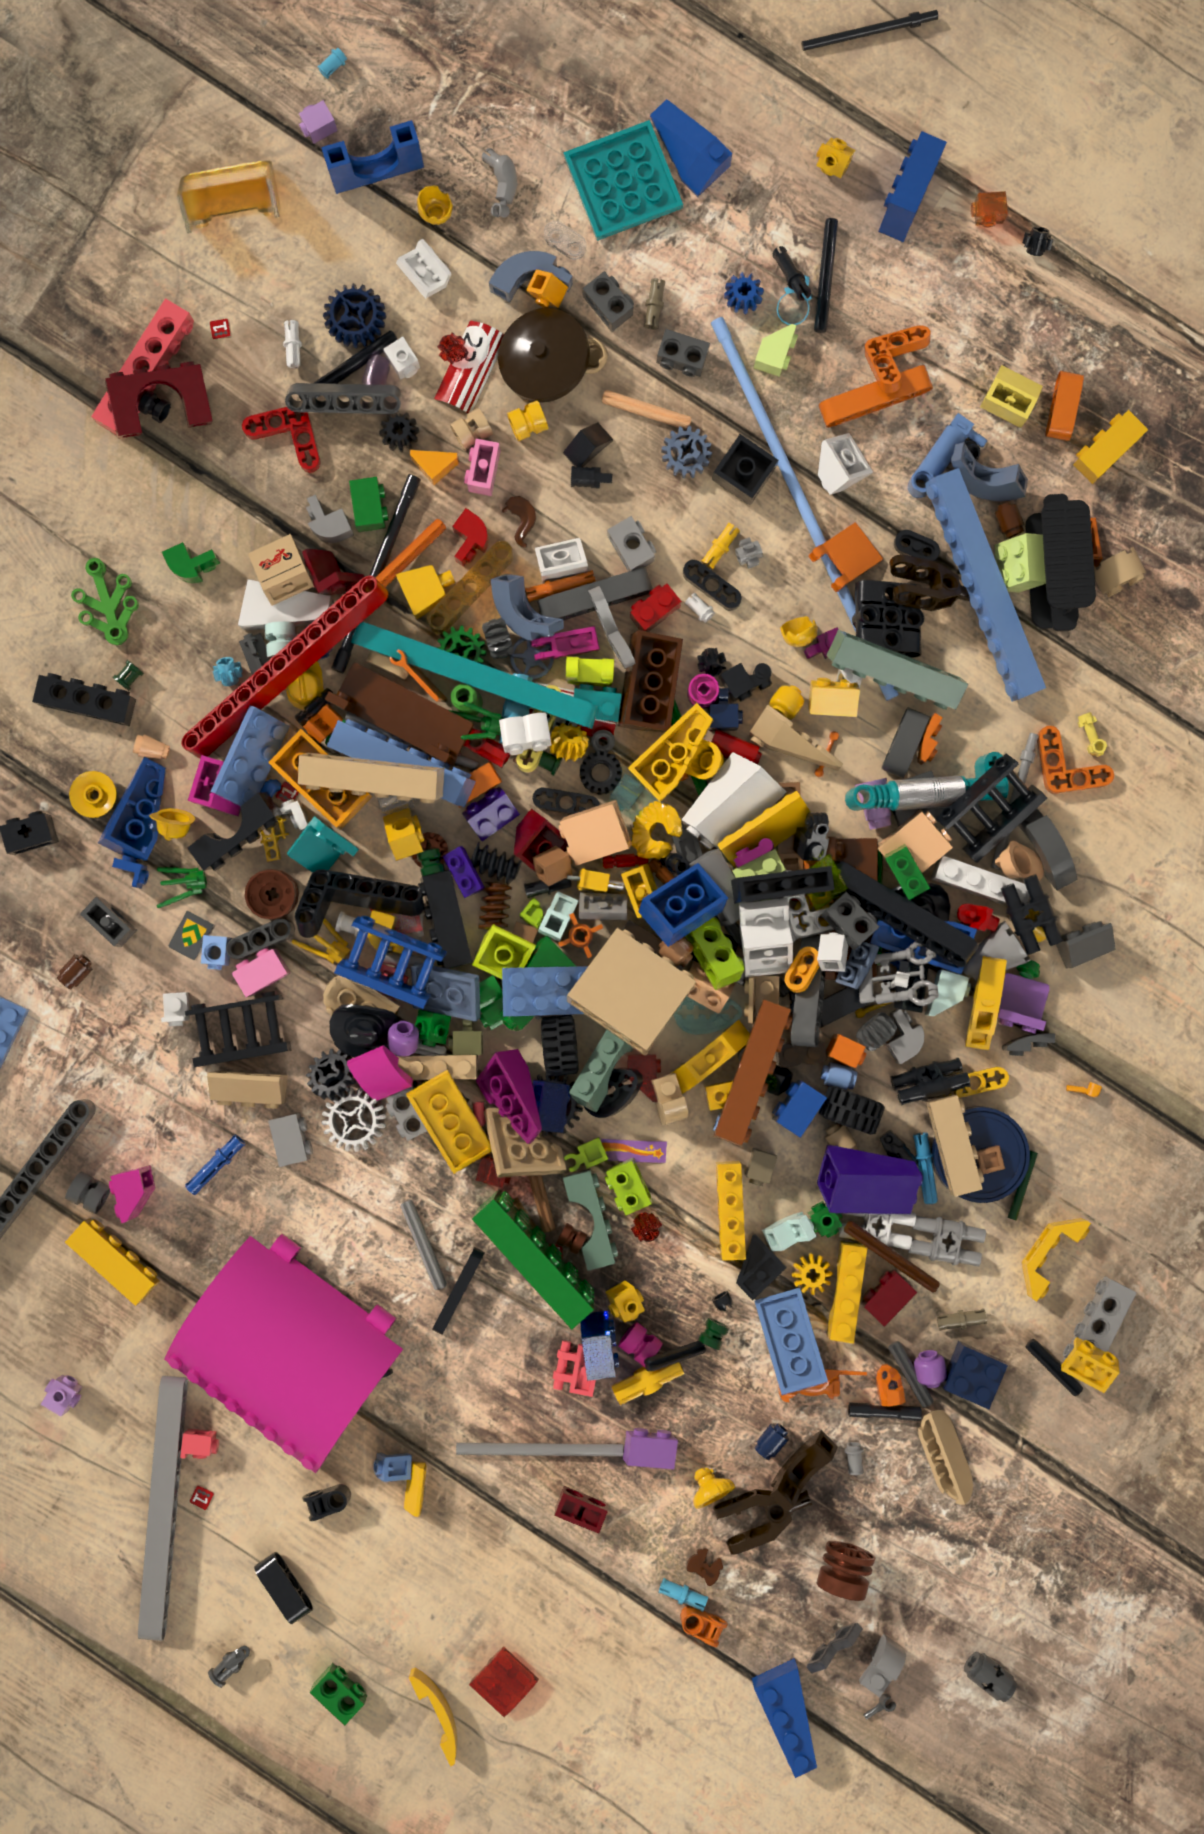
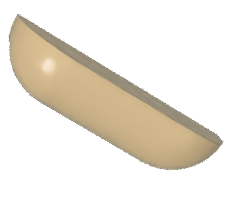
M942 1410L931 1411L923 1417L918 1428L920 1441L941 1493H946L956 1500V1504L965 1505L970 1500L973 1491L970 1468L949 1416Z

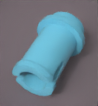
M339 48L336 50L332 49L331 54L317 68L328 79L341 65H345L347 57Z

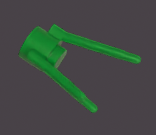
M464 702V706L486 716L478 717L449 710L465 719L481 722V729L486 732L462 735V740L495 739L496 735H501L499 720L504 719V717H501V714L490 712L469 702Z
M157 868L158 872L188 874L185 875V878L161 881L160 884L162 886L186 883L187 889L192 888L188 892L157 904V908L170 905L194 894H201L202 889L207 888L205 871L199 870V868Z

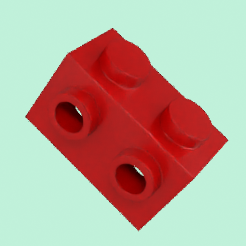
M668 583L663 587L661 585L656 586L650 591L649 594L651 596L645 601L640 599L632 605L630 619L639 630L650 632L681 607L682 601Z

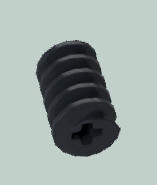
M480 841L471 858L474 869L479 866L480 874H484L488 869V877L492 878L497 873V881H501L506 877L507 885L516 879L522 864L521 860L515 863V855H512L507 860L505 851L500 856H497V848H494L490 853L488 844L483 849H480Z

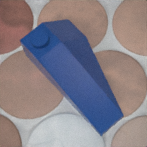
M667 99L650 114V118L669 152L671 161L674 162L681 181L699 197L731 166L733 153L716 136Z
M146 757L142 759L108 821L98 844L121 855L145 861L148 859L158 837L156 821L151 819L149 815L160 811L165 767Z
M878 921L877 925L879 928L873 933L870 943L898 952L906 950L916 941L885 922ZM945 921L974 939L977 929L954 921ZM926 947L915 948L914 958L924 959L926 957ZM938 954L928 962L961 974L964 968L952 964Z

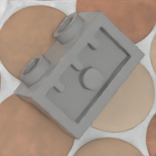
M580 893L579 919L627 920V894Z

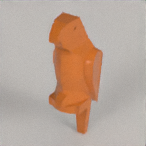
M825 1369L828 1383L786 1395H781L778 1384V1394L781 1400L788 1403L790 1402L789 1399L798 1393L806 1396L826 1394L828 1398L834 1399V1397H838L840 1394L839 1375L867 1376V1372Z

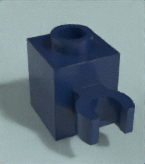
M719 688L718 704L709 705V716L713 719L709 731H716V729L720 731H737L739 724H743V711L738 710V704H728V688Z

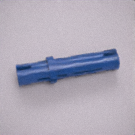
M234 1134L222 1148H218L215 1151V1155L185 1184L186 1189L193 1195H197L222 1167L232 1162L231 1158L246 1145L244 1140L237 1134Z

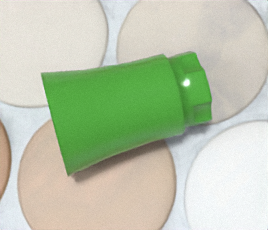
M459 684L451 693L450 705L452 711L477 716L479 712L464 706L461 698L468 696L469 700L467 702L482 708L483 699L481 694L468 684Z

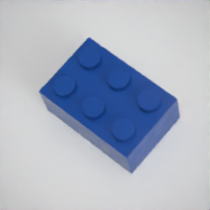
M697 863L644 897L638 912L662 941L670 947L721 913L728 897L700 864Z

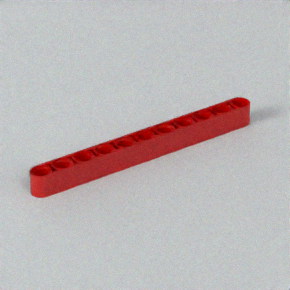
M369 575L362 578L183 736L181 741L182 747L197 758H201V755L208 757L239 730L249 706L262 710L379 608L388 598L387 588L374 576Z

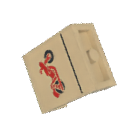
M291 534L248 553L262 590L271 606L314 587Z

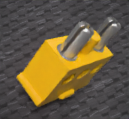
M585 868L579 871L578 876L567 875V879L577 881L576 889L579 891L587 890L605 893L607 889L621 891L624 889L622 885H625L622 881L610 880V874L589 871Z

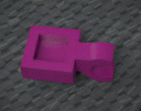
M838 627L818 635L815 638L817 644H813L803 651L806 658L810 659L822 653L824 658L827 659L826 655L837 634Z

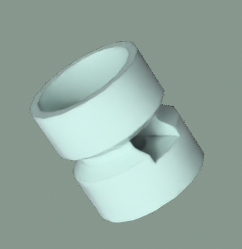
M272 622L265 624V638L269 640V643L266 645L267 659H271L296 637L295 623Z

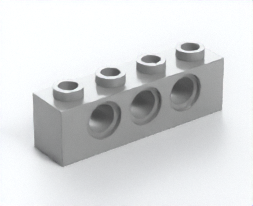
M1104 1276L1103 1280H1100L1095 1287L1096 1294L1093 1300L1089 1301L1085 1307V1316L1082 1322H1079L1074 1329L1075 1337L1072 1343L1068 1344L1064 1349L1063 1361L1073 1350L1076 1337L1090 1341L1095 1347L1104 1352L1108 1351L1137 1292ZM1107 1299H1112L1111 1308L1104 1310V1302ZM1101 1320L1102 1327L1098 1331H1094L1093 1324Z

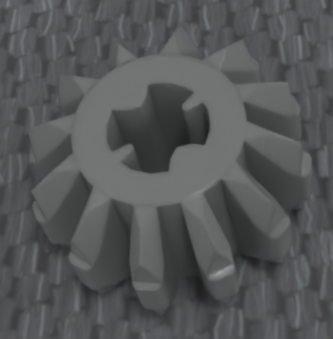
M498 618L483 623L482 629L491 657L493 659H502L513 654L514 649L505 620Z
M880 1012L871 1019H868L858 1029L856 1037L859 1043L865 1046L868 1051H874L891 1039V1036L897 1030V1026L890 1016Z

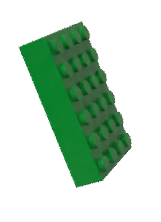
M498 1189L477 1209L472 1220L568 1327L573 1330L594 1310V1287L586 1279L582 1281L578 1277L577 1268L570 1261L566 1263L562 1259V1252L554 1243L551 1246L548 1244L545 1238L546 1234L540 1227L536 1226L534 1228L529 1223L531 1218L522 1208L518 1210L513 1205L515 1200L506 1190L502 1193Z

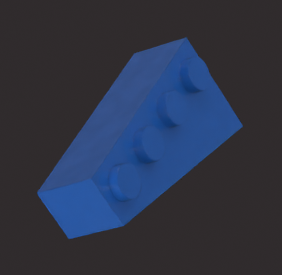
M921 131L918 140H912L907 152L911 154L910 158L905 156L900 167V171L903 172L902 176L897 174L892 185V189H895L894 193L889 192L885 200L884 207H887L878 232L904 242L942 156L946 141Z
M795 1658L753 1677L752 1682L793 1775L797 1778L816 1769L817 1764L798 1667Z

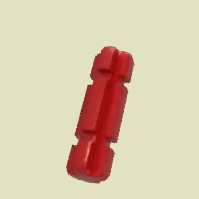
M634 853L616 855V857L609 855L602 858L605 869L613 868V866L617 868L634 867L636 864L641 866L649 863L648 859L638 857Z

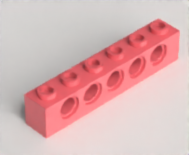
M165 298L119 372H123L124 375L133 374V370L142 369L144 366H150L148 370L150 372L157 371L156 367L169 365V360L173 354H177L180 350L181 341L184 336L192 331L194 320L190 313ZM174 327L172 333L165 334L167 328ZM161 346V351L154 354V348ZM157 384L147 386L139 393L136 400L138 413H140L138 405L142 396L149 390L153 392ZM106 392L91 417L97 424L117 435L108 393Z

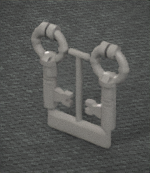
M914 942L903 951L877 954L874 962L875 964H881V974H885L884 971L890 973V962L908 960L913 964L921 965L919 966L920 971L908 972L910 974L909 977L920 975L921 981H918L906 991L895 993L890 991V982H887V985L881 983L882 994L876 995L875 998L873 996V982L895 979L896 974L873 977L871 966L867 976L859 986L860 1003L876 1002L877 1004L910 1000L916 1005H929L938 998V986L924 980L923 965L936 957V953L926 948V957L924 959L914 958V950L923 945ZM927 986L929 998L919 1000L916 990Z

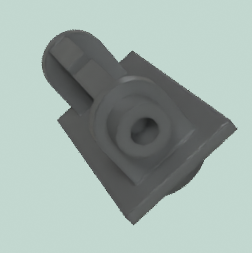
M252 633L243 636L244 639L239 641L252 675L270 660L267 659L266 645L261 633L254 636Z

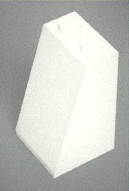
M732 752L682 818V821L688 825L686 830L696 838L699 836L702 838L700 843L710 850L713 847L720 850L717 844L725 836L733 834L742 828L746 822L754 820L765 809L772 807L785 795L786 791L761 766Z

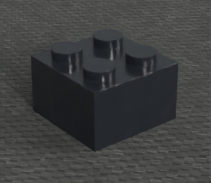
M739 434L713 472L712 480L750 506L775 471L779 460Z

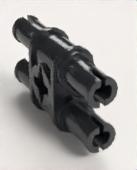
M1036 874L1023 879L1031 898L1027 903L1021 902L1014 883L1000 888L1008 907L1006 914H1009L1015 929L1014 933L1020 936L1027 955L1041 950L1033 932L1035 927L1043 928L1050 946L1063 942L1056 924L1058 916L1054 914L1048 899L1050 897L1047 893L1044 894ZM1029 909L1039 911L1038 914L1034 915V920L1025 918L1029 914Z
M959 1057L940 1063L932 1061L931 1064L917 1068L912 1067L908 1072L890 1076L893 1090H898L897 1096L901 1106L919 1100L928 1102V1099L943 1095L948 1096L952 1091L971 1086L967 1072H963ZM959 1072L961 1073V1074H958V1075L949 1076V1075H952V1074H955V1073H959Z

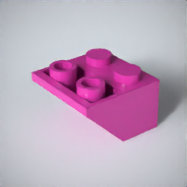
M201 755L188 801L239 817L240 806L210 792L224 762Z
M150 1165L110 1176V1192L112 1195H115L117 1203L114 1206L117 1218H120L121 1223L138 1217L156 1187Z

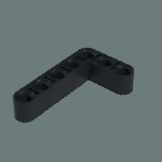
M319 869L311 874L294 917L299 934L302 937L311 938L318 934L331 902L407 916H417L424 910V901L421 889L415 885Z

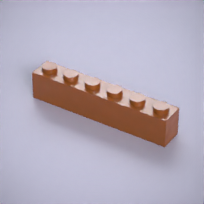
M767 1000L762 1001L713 1137L737 1146H742L743 1142L748 1143L752 1133V1129L749 1128L751 1119L756 1120L760 1110V1106H757L759 1097L764 1098L769 1085L765 1083L768 1074H773L777 1063L773 1061L776 1052H781L785 1039L781 1038L783 1030H788L793 1017L789 1016L791 1009Z

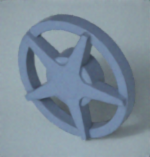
M519 639L513 645L514 651L510 655V662L514 671L517 674L527 675L530 667L539 666L545 671L537 675L528 676L533 678V680L545 676L551 670L554 659L550 658V663L546 667L541 660L535 661L534 655L547 650L552 651L550 644H546V647L538 650L532 647L530 640ZM526 641L527 649L524 653L514 654L518 645ZM514 658L523 659L526 665L524 673L517 668Z

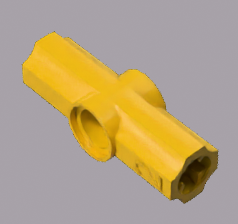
M680 1362L655 1371H647L645 1367H641L633 1375L611 1385L617 1401L622 1405L641 1395L646 1396L662 1388L663 1384L685 1373Z

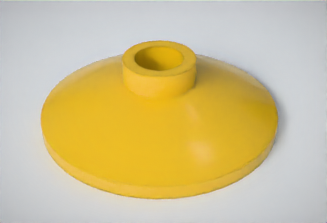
M88 771L80 774L73 781L69 791V798L76 812L88 818H98L106 815L114 807L117 799V790L114 782L106 774L98 771ZM98 791L99 797L94 800L92 794Z

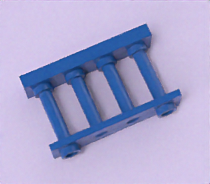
M358 916L351 925L358 928L359 932L349 959H342L337 964L334 973L424 1009L431 995L424 989L435 960L441 962L446 956L447 951L442 950V947L436 943L430 942L427 944L377 924L371 917ZM370 933L382 939L372 966L367 969L360 966L358 960L367 935ZM390 942L403 946L404 949L394 976L387 977L382 975L380 969ZM415 951L425 955L426 958L416 985L410 986L405 984L402 979L412 952Z

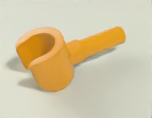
M1092 1082L1089 1083L1088 1088L1072 1085L1066 1086V1091L1079 1092L1091 1097L1099 1096L1102 1086Z

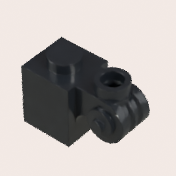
M739 663L721 673L719 677L723 686L728 688V694L733 702L738 699L742 702L752 696L751 692L759 687L760 691L773 684L770 679L771 668L765 663L758 664L753 671V675L747 674L742 663Z
M809 812L805 819L806 827H797L793 850L803 861H825L829 838L826 836L829 831L828 815L825 812Z

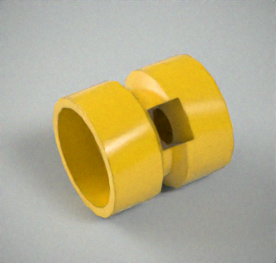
M537 400L526 404L524 410L517 408L507 412L508 420L518 442L530 437L531 432L538 434L548 430L546 418Z

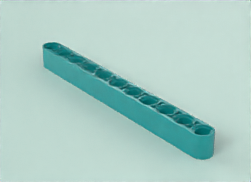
M363 621L356 627L351 640L353 644L390 657L392 656L398 660H401V654L397 650H402L405 652L409 664L591 729L600 707Z

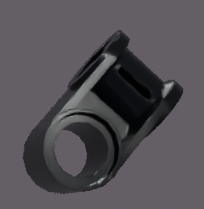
M337 1484L304 1495L302 1499L303 1502H306L310 1513L309 1521H316L344 1510L351 1499L350 1489L346 1485ZM340 1494L344 1502H337L333 1495Z

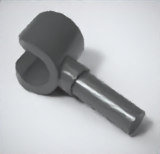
M882 1694L879 1698V1703L863 1715L867 1720L884 1709L892 1712L896 1708V1703L891 1702L885 1706V1702L891 1696L889 1694Z

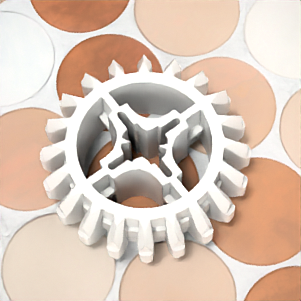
M350 1088L351 1091L348 1092V1096L343 1091L341 1099L335 1095L333 1100L335 1104L326 1103L325 1106L331 1111L322 1112L323 1116L329 1117V1120L322 1121V1125L330 1126L329 1129L324 1131V1134L333 1133L329 1141L333 1142L338 1139L337 1148L346 1143L345 1151H350L351 1145H353L354 1151L358 1152L360 1144L365 1150L369 1148L367 1140L373 1145L377 1142L373 1135L377 1137L383 1135L377 1128L386 1127V1124L379 1122V1119L386 1118V1114H378V1111L384 1109V1106L376 1107L374 1105L378 1102L376 1099L370 1101V1096L367 1093L365 1096H362L363 1088H359L356 1095L354 1089ZM349 1100L360 1101L354 1111L342 1109L340 1106ZM366 1106L372 1114V1126L363 1117ZM358 1113L359 1123H355L350 1127L349 1121L351 1120H349V1116ZM336 1114L343 1119L345 1124L342 1133L336 1125ZM355 1128L369 1132L360 1139L348 1138Z

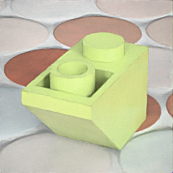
M791 324L762 339L755 359L754 369L779 377L782 369L787 370L791 356L787 355L789 347L794 349L798 335L794 334L796 325Z

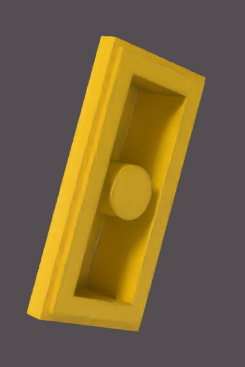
M412 1461L411 1479L407 1480L404 1509L414 1517H419L423 1506L427 1464Z

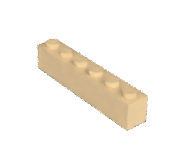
M305 753L299 755L298 784L306 785V789L311 790L327 787L330 792H343L344 789L351 790V794L366 795V792L374 793V797L388 798L389 795H395L398 800L409 801L412 798H420L422 803H435V800L443 797L445 768Z

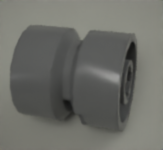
M81 1171L69 1186L65 1199L76 1205L82 1203L85 1210L97 1214L110 1194V1188L101 1181L95 1183L93 1177Z

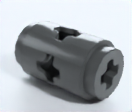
M976 1651L966 1661L964 1671L967 1673V1677L995 1700L1006 1702L1013 1696L1017 1688L1014 1677L985 1653Z

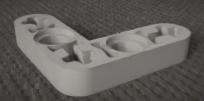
M600 586L588 590L605 635L622 666L626 669L636 664L627 643L618 631Z

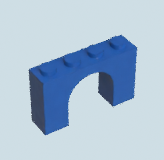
M413 121L391 126V144L385 150L371 156L355 157L347 152L344 141L321 147L336 194L424 168L420 144Z

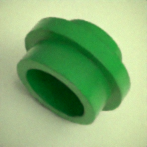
M1033 960L1016 967L1022 977L1033 979L1040 975V965Z

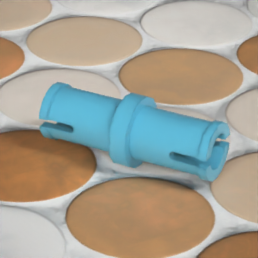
M663 1578L658 1591L660 1594L677 1600V1603L680 1605L684 1603L702 1612L708 1600V1596L690 1590L689 1586L685 1584L684 1586L666 1580V1578Z

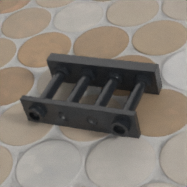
M1007 753L997 759L988 771L972 784L958 800L944 808L936 818L947 830L952 826L967 842L962 850L976 863L1048 799L1034 785L1027 788L1013 771L1019 763ZM1005 777L1020 793V796L1011 804L995 787ZM987 793L1003 810L994 820H991L978 805V802ZM969 810L985 826L975 837L960 821V818Z
M275 991L261 993L262 998L206 1007L205 1003L191 1005L192 1010L185 1011V1016L195 1015L201 1048L199 1057L192 1058L194 1067L292 1051L290 1041L284 1042L283 1038H280L275 1001L283 1000V995H276ZM265 1003L271 1036L269 1045L260 1046V1042H257L251 1005ZM242 1007L248 1044H245L246 1049L237 1050V1047L234 1046L228 1009ZM219 1011L224 1042L223 1053L214 1054L213 1050L210 1049L205 1013Z

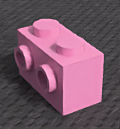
M476 439L475 446L471 447L469 453L471 466L470 470H466L464 484H467L469 492L492 496L501 452L499 443Z
M267 947L256 953L258 958L249 962L247 959L235 966L237 970L232 972V975L245 997L255 995L290 974L277 949L270 950Z

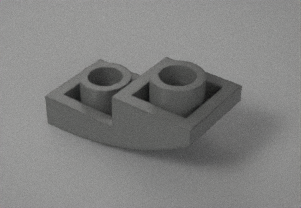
M1038 1033L1022 1036L1002 1045V1050L1009 1051V1055L1024 1056V1051L1031 1052V1042H1033V1047H1048V1043H1055V1033Z

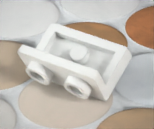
M424 239L419 240L414 250L399 257L396 262L398 267L425 299L446 288L451 277V272L447 265L439 259Z

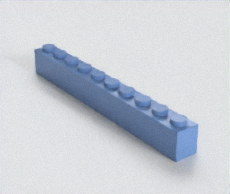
M959 468L932 478L925 483L927 496L933 503L935 516L940 521L944 531V538L953 554V561L958 566L962 583L969 593L971 606L976 611L979 626L984 631L988 641V648L994 656L996 668L1002 676L1007 695L1013 702L1045 689V683Z

